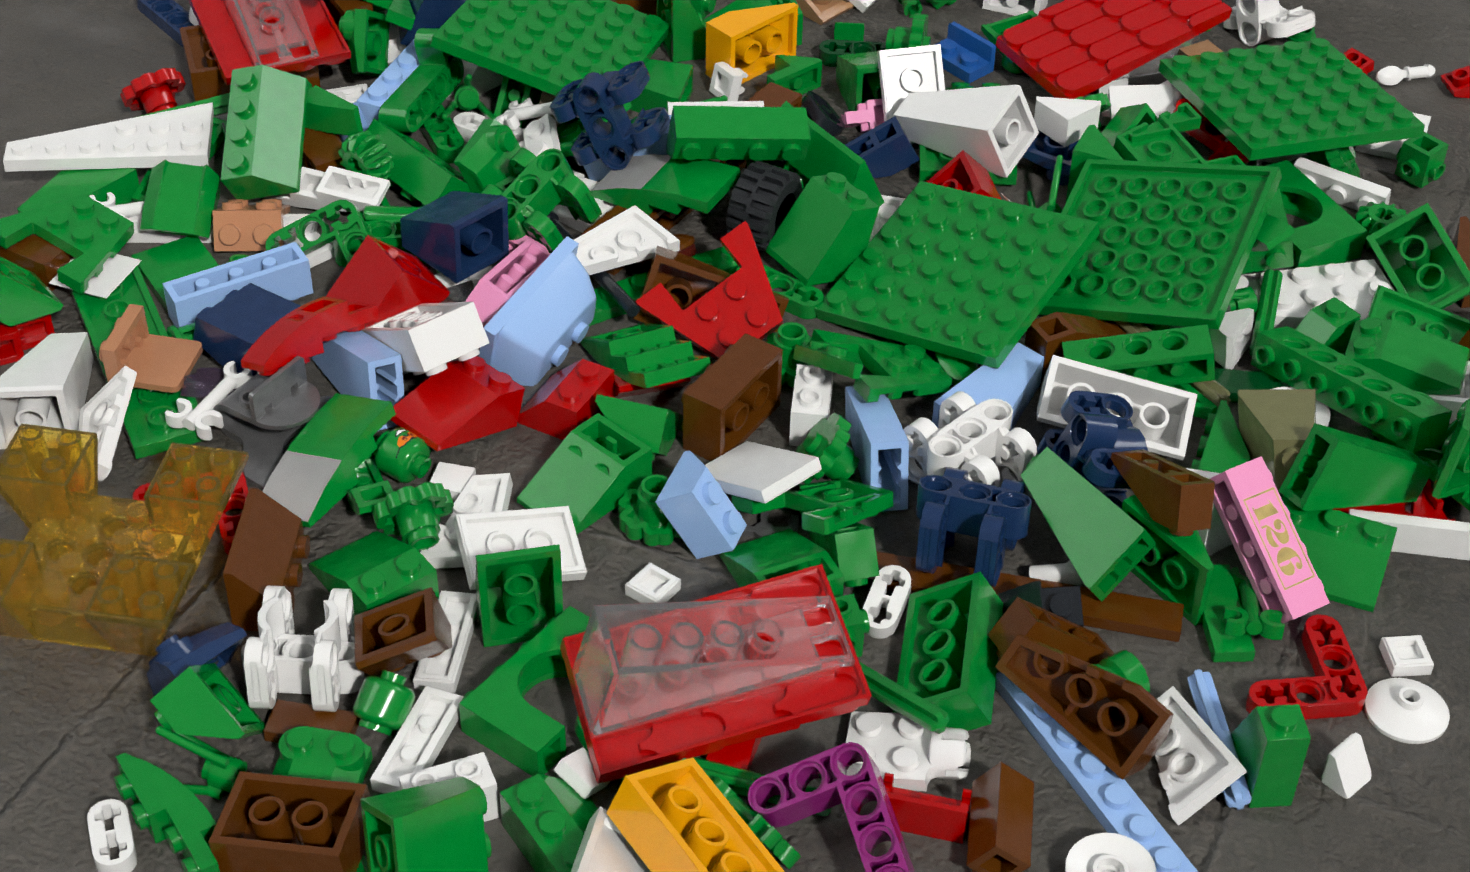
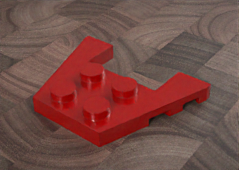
M746 221L720 239L722 246L738 264L740 269L685 310L681 309L662 283H659L635 301L641 311L646 314L649 313L663 325H673L676 332L717 360L731 344H735L745 333L763 340L783 324V319L749 224Z

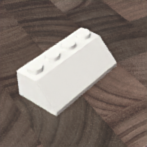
M1056 355L1052 356L1039 397L1037 421L1066 428L1068 423L1063 419L1060 410L1069 394L1073 391L1119 395L1130 403L1133 409V415L1130 418L1134 427L1140 429L1145 437L1148 451L1183 461L1197 399L1196 393ZM1106 408L1111 414L1120 417L1116 411Z

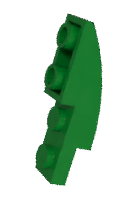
M126 753L116 756L120 774L114 776V781L123 801L131 798L134 805L130 806V810L138 829L142 831L147 828L155 844L167 840L174 854L181 851L185 858L181 860L184 872H220L218 862L208 843L217 823L194 793L179 780L143 759Z

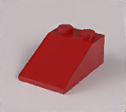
M475 356L465 361L456 360L447 363L448 368L430 376L393 406L396 415L390 419L398 426L423 439L428 446L438 452L516 427L525 388L513 381L508 374L499 372L488 365L481 357Z

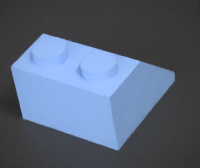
M690 450L685 451L655 502L696 559L733 551L747 524L708 468Z

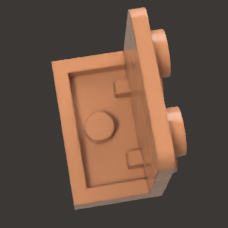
M231 199L228 202H222V207L212 211L214 251H266L265 246L268 237L284 227L283 216L290 212V205H282V199H262L261 202H256V205H248V199ZM282 239L279 241L280 246L284 245V241Z
M129 304L123 315L116 320L114 329L107 340L102 342L99 358L104 363L108 382L124 366H127L137 372L133 387L176 393L182 388L203 352L202 343L199 341L149 334L144 306Z

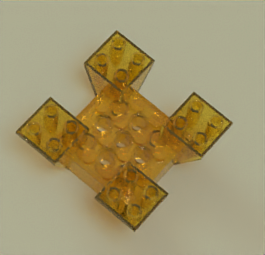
M21 424L0 458V494L30 530L23 541L0 538V635L156 656V648L165 638L249 459L248 452L171 443L144 495L145 501L98 495V438L96 433Z

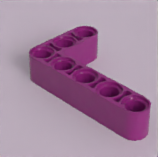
M843 743L764 775L755 780L750 786L748 802L751 808L757 814L759 813L771 826L777 828L787 826L842 803L865 872H915L879 768L865 748L858 743ZM863 762L862 768L858 773L850 776L846 775L848 768L852 764ZM822 778L821 784L816 790L806 792L807 785L812 780ZM781 795L780 801L776 806L769 809L765 808L767 801L771 797ZM870 801H877L876 808L872 813L864 816L860 815L864 804ZM891 841V847L886 854L878 857L874 856V851L878 844Z

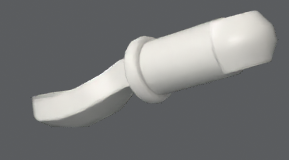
M1430 64L1417 67L1406 66L1403 70L1397 66H1388L1376 73V80L1381 85L1392 86L1398 84L1402 79L1410 81L1411 79L1431 78L1436 70Z

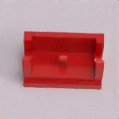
M885 773L884 785L900 831L963 844L972 790L963 788L962 800L893 787L894 774Z

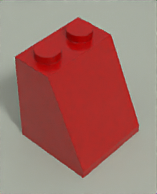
M367 235L326 297L347 300V303L357 301L378 305L379 320L365 324L368 327L422 303H441L451 292L416 256Z

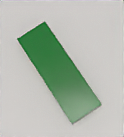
M1229 564L1213 565L1214 569L1201 621L1212 661H1253L1256 651L1251 635L1247 631L1242 636L1224 634L1226 624L1222 622L1224 607L1237 606L1242 608Z

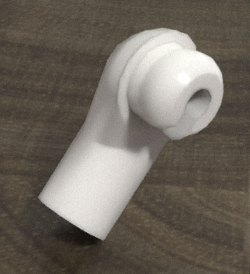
M1071 561L1058 564L1031 565L1029 568L1030 578L1076 586L1083 584Z

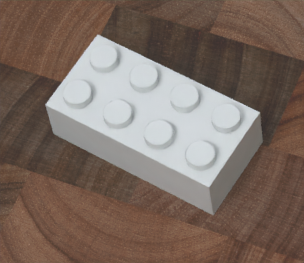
M474 302L422 303L362 330L401 354L403 375L413 372L414 376L426 373L427 376L440 373L448 368L447 362L456 358L459 361L471 359L480 354L478 348L490 343Z

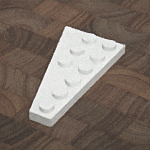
M213 102L7 142L3 158L5 172L153 168L165 159L171 163L205 166L207 164L209 166L214 119Z

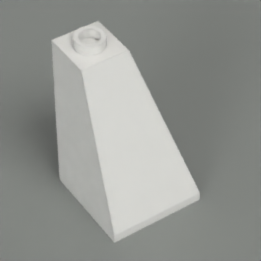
M1020 85L909 93L893 114L898 119L910 141L953 158L964 150L986 168L988 172L1006 178L1039 134Z
M88 332L51 333L0 376V449L71 447L77 445L80 409L85 405L94 361Z

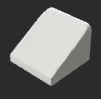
M1356 732L1351 734L1328 754L1321 777L1322 783L1345 799L1353 796L1370 781L1372 776L1361 735Z

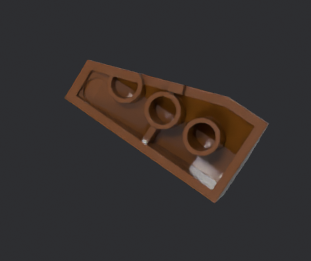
M657 245L640 297L659 283H662L681 309L685 310L732 274L690 256ZM773 292L783 318L789 298ZM641 310L638 315L634 316L635 320L644 323L661 324L658 319Z
M1018 634L995 666L1122 780L1144 769L1168 736L1174 714L1141 685L1023 634Z

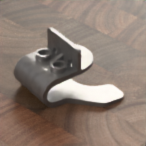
M296 356L273 375L262 376L257 373L213 408V410L222 414L224 423L221 429L222 432L232 440L243 445L246 481L262 490L283 457V452L288 442L298 435L310 419L333 397H320L318 389L307 381L304 358Z

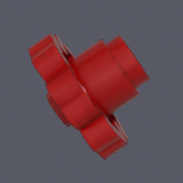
M162 68L155 73H145L130 82L131 85L121 90L120 97L125 107H130L131 111L145 110L146 114L176 107L175 94L184 90L186 83L181 72H177L175 68Z

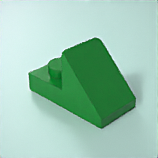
M776 55L775 72L767 75V84L772 82L802 95L821 87L822 60L814 57Z

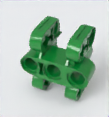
M520 148L510 159V163L518 177L509 187L502 192L494 185L488 184L480 192L482 194L501 195L508 199L509 240H517L527 235L543 244L550 254L564 240L555 224L547 217L557 205L566 206L575 221L580 219L589 224H593L602 214L589 188L574 175L563 153L555 148L547 149L537 157L529 150Z

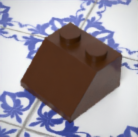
M432 587L354 616L355 665L358 670L372 676L381 675L382 670L389 672L399 671L408 664L424 658L436 657L445 650L452 648L451 624Z

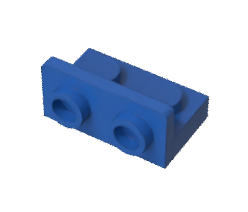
M955 21L949 23L947 38L934 44L941 45L943 69L967 83H971L993 72L996 45Z

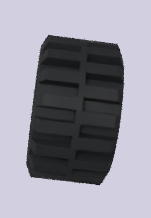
M762 161L751 163L738 179L731 194L727 210V233L746 221L749 224L757 249L766 252L771 239L802 193L800 176L797 173Z

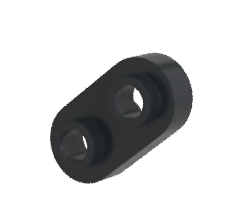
M812 91L806 93L801 104L807 110V117L832 136H839L845 128V124L831 105Z

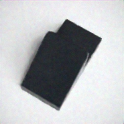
M1034 581L999 593V598L1003 602L1002 616L1014 600L1019 597L1075 624L1084 626L1080 586L1041 588V581Z

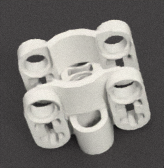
M1236 0V6L1231 7L1230 18L1223 22V27L1226 29H1238L1239 37L1245 45L1254 46L1272 38L1289 37L1314 27L1315 13L1312 10L1303 9L1302 6L1287 10L1279 4V0Z
M957 391L941 403L938 428L930 419L925 417L918 418L904 428V432L909 440L908 479L916 484H919V480L927 475L943 476L947 467L967 470L968 481L1001 487L1004 479L1017 481L1011 475L1010 469L1017 476L1019 482H1024L1020 475L1026 470L1028 462L1036 456L1037 446L1034 438L1025 429L1017 427L1010 431L1013 409L1009 403L1001 399H988L976 405L972 397L962 391ZM915 459H916V460L919 462V464L922 466V469H923V470H921V469L917 466V464H916V462H915Z
M266 586L262 607L258 612L259 637H248L246 643L241 648L244 682L247 687L250 708L273 709L277 693L311 694L314 711L336 712L339 706L340 694H350L361 688L364 672L358 670L355 665L354 607L351 589L333 588L328 600L323 601L325 623L314 630V635H296L291 593L285 586Z

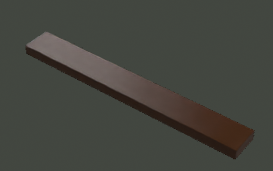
M876 551L879 570L888 565H898L909 572L911 576L910 594L974 574L975 568L943 563L942 567L938 566L935 573L931 574L916 570V558ZM1000 573L995 588H992L999 596V593L1034 581H1041V588L1071 587L1076 585ZM869 577L868 584L861 587L871 589L875 577ZM893 580L890 585H887V592H893L894 588L899 586V582ZM1080 586L1084 626L1179 642L1184 604L1111 592L1101 602L1087 587Z

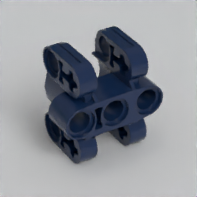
M643 61L630 63L619 71H608L602 75L595 72L588 73L583 79L573 81L564 86L551 103L550 109L558 123L567 122L577 117L580 118L586 130L585 133L582 132L571 148L578 165H588L601 158L608 168L622 170L629 164L637 149L651 146L663 136L671 121L666 108L656 107L646 111L642 108L638 116L630 120L623 104L636 99L650 80L649 72Z
M1073 391L1069 394L1060 410L1063 419L1068 425L1064 430L1050 429L1046 431L1037 446V453L1040 454L1048 447L1122 509L1123 500L1127 499V490L1125 489L1131 488L1111 461L1112 452L1142 449L1148 451L1145 437L1140 429L1133 426L1130 419L1133 415V409L1124 398L1108 393ZM1106 408L1116 411L1120 417L1111 414Z
M947 467L943 476L927 475L919 480L916 516L920 519L916 570L931 574L935 573L937 567H942L944 549L954 546L955 533L978 538L974 573L981 572L991 587L995 588L1000 571L1004 566L1005 550L1013 551L1017 540L1025 538L1028 534L1032 500L1024 494L1025 483L1004 479L1001 487L968 481L967 470Z

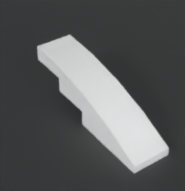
M329 166L326 172L302 167L299 192L264 197V199H282V204L315 210L341 199L351 202L359 211H363L367 205L380 206L391 184L390 180Z

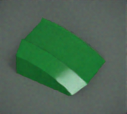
M165 159L153 167L146 191L140 230L210 238L213 226L212 211L217 209L220 198V176L207 164L205 166L171 163Z

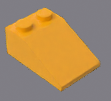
M793 2L729 11L706 22V75L712 78L715 63L726 62L731 67L740 68L748 74L747 78L742 79L743 84L775 68L776 55L796 56L798 4Z

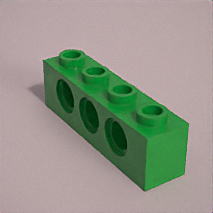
M1208 324L1062 342L1063 358L1166 386L1215 380L1214 350Z

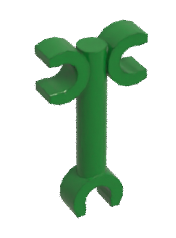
M1233 567L1231 572L1237 592H1240L1242 608L1237 606L1224 607L1222 622L1226 623L1224 634L1242 636L1247 631L1250 635L1260 634L1270 640H1282L1285 627L1284 623H1281L1282 612L1269 609L1264 610L1260 614L1257 596L1248 577L1241 575L1238 567Z
M717 776L713 783L765 847L790 870L802 856L759 813L757 814Z

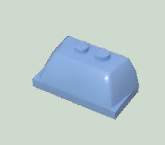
M568 236L484 326L490 343L480 347L479 357L483 358L488 365L499 372L508 374L513 381L523 386L536 385L553 365L557 367L561 365L572 343L576 342L578 344L585 337L589 324L593 321L595 315L596 294L588 272L576 257L579 243Z

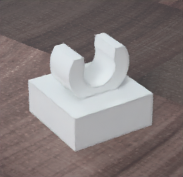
M726 62L715 63L709 91L717 97L726 95L728 97L727 101H738L739 94L745 91V88L741 86L742 79L747 78L748 74L740 68L731 67Z

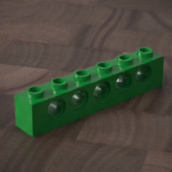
M1289 326L1257 332L1251 365L1295 389H1316L1317 401L1411 452L1444 444L1452 410Z

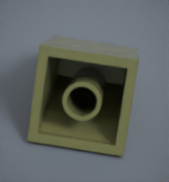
M1316 389L1238 390L1239 431L1251 457L1250 461L1262 456L1267 468L1272 473L1273 482L1279 492L1314 423H1316Z

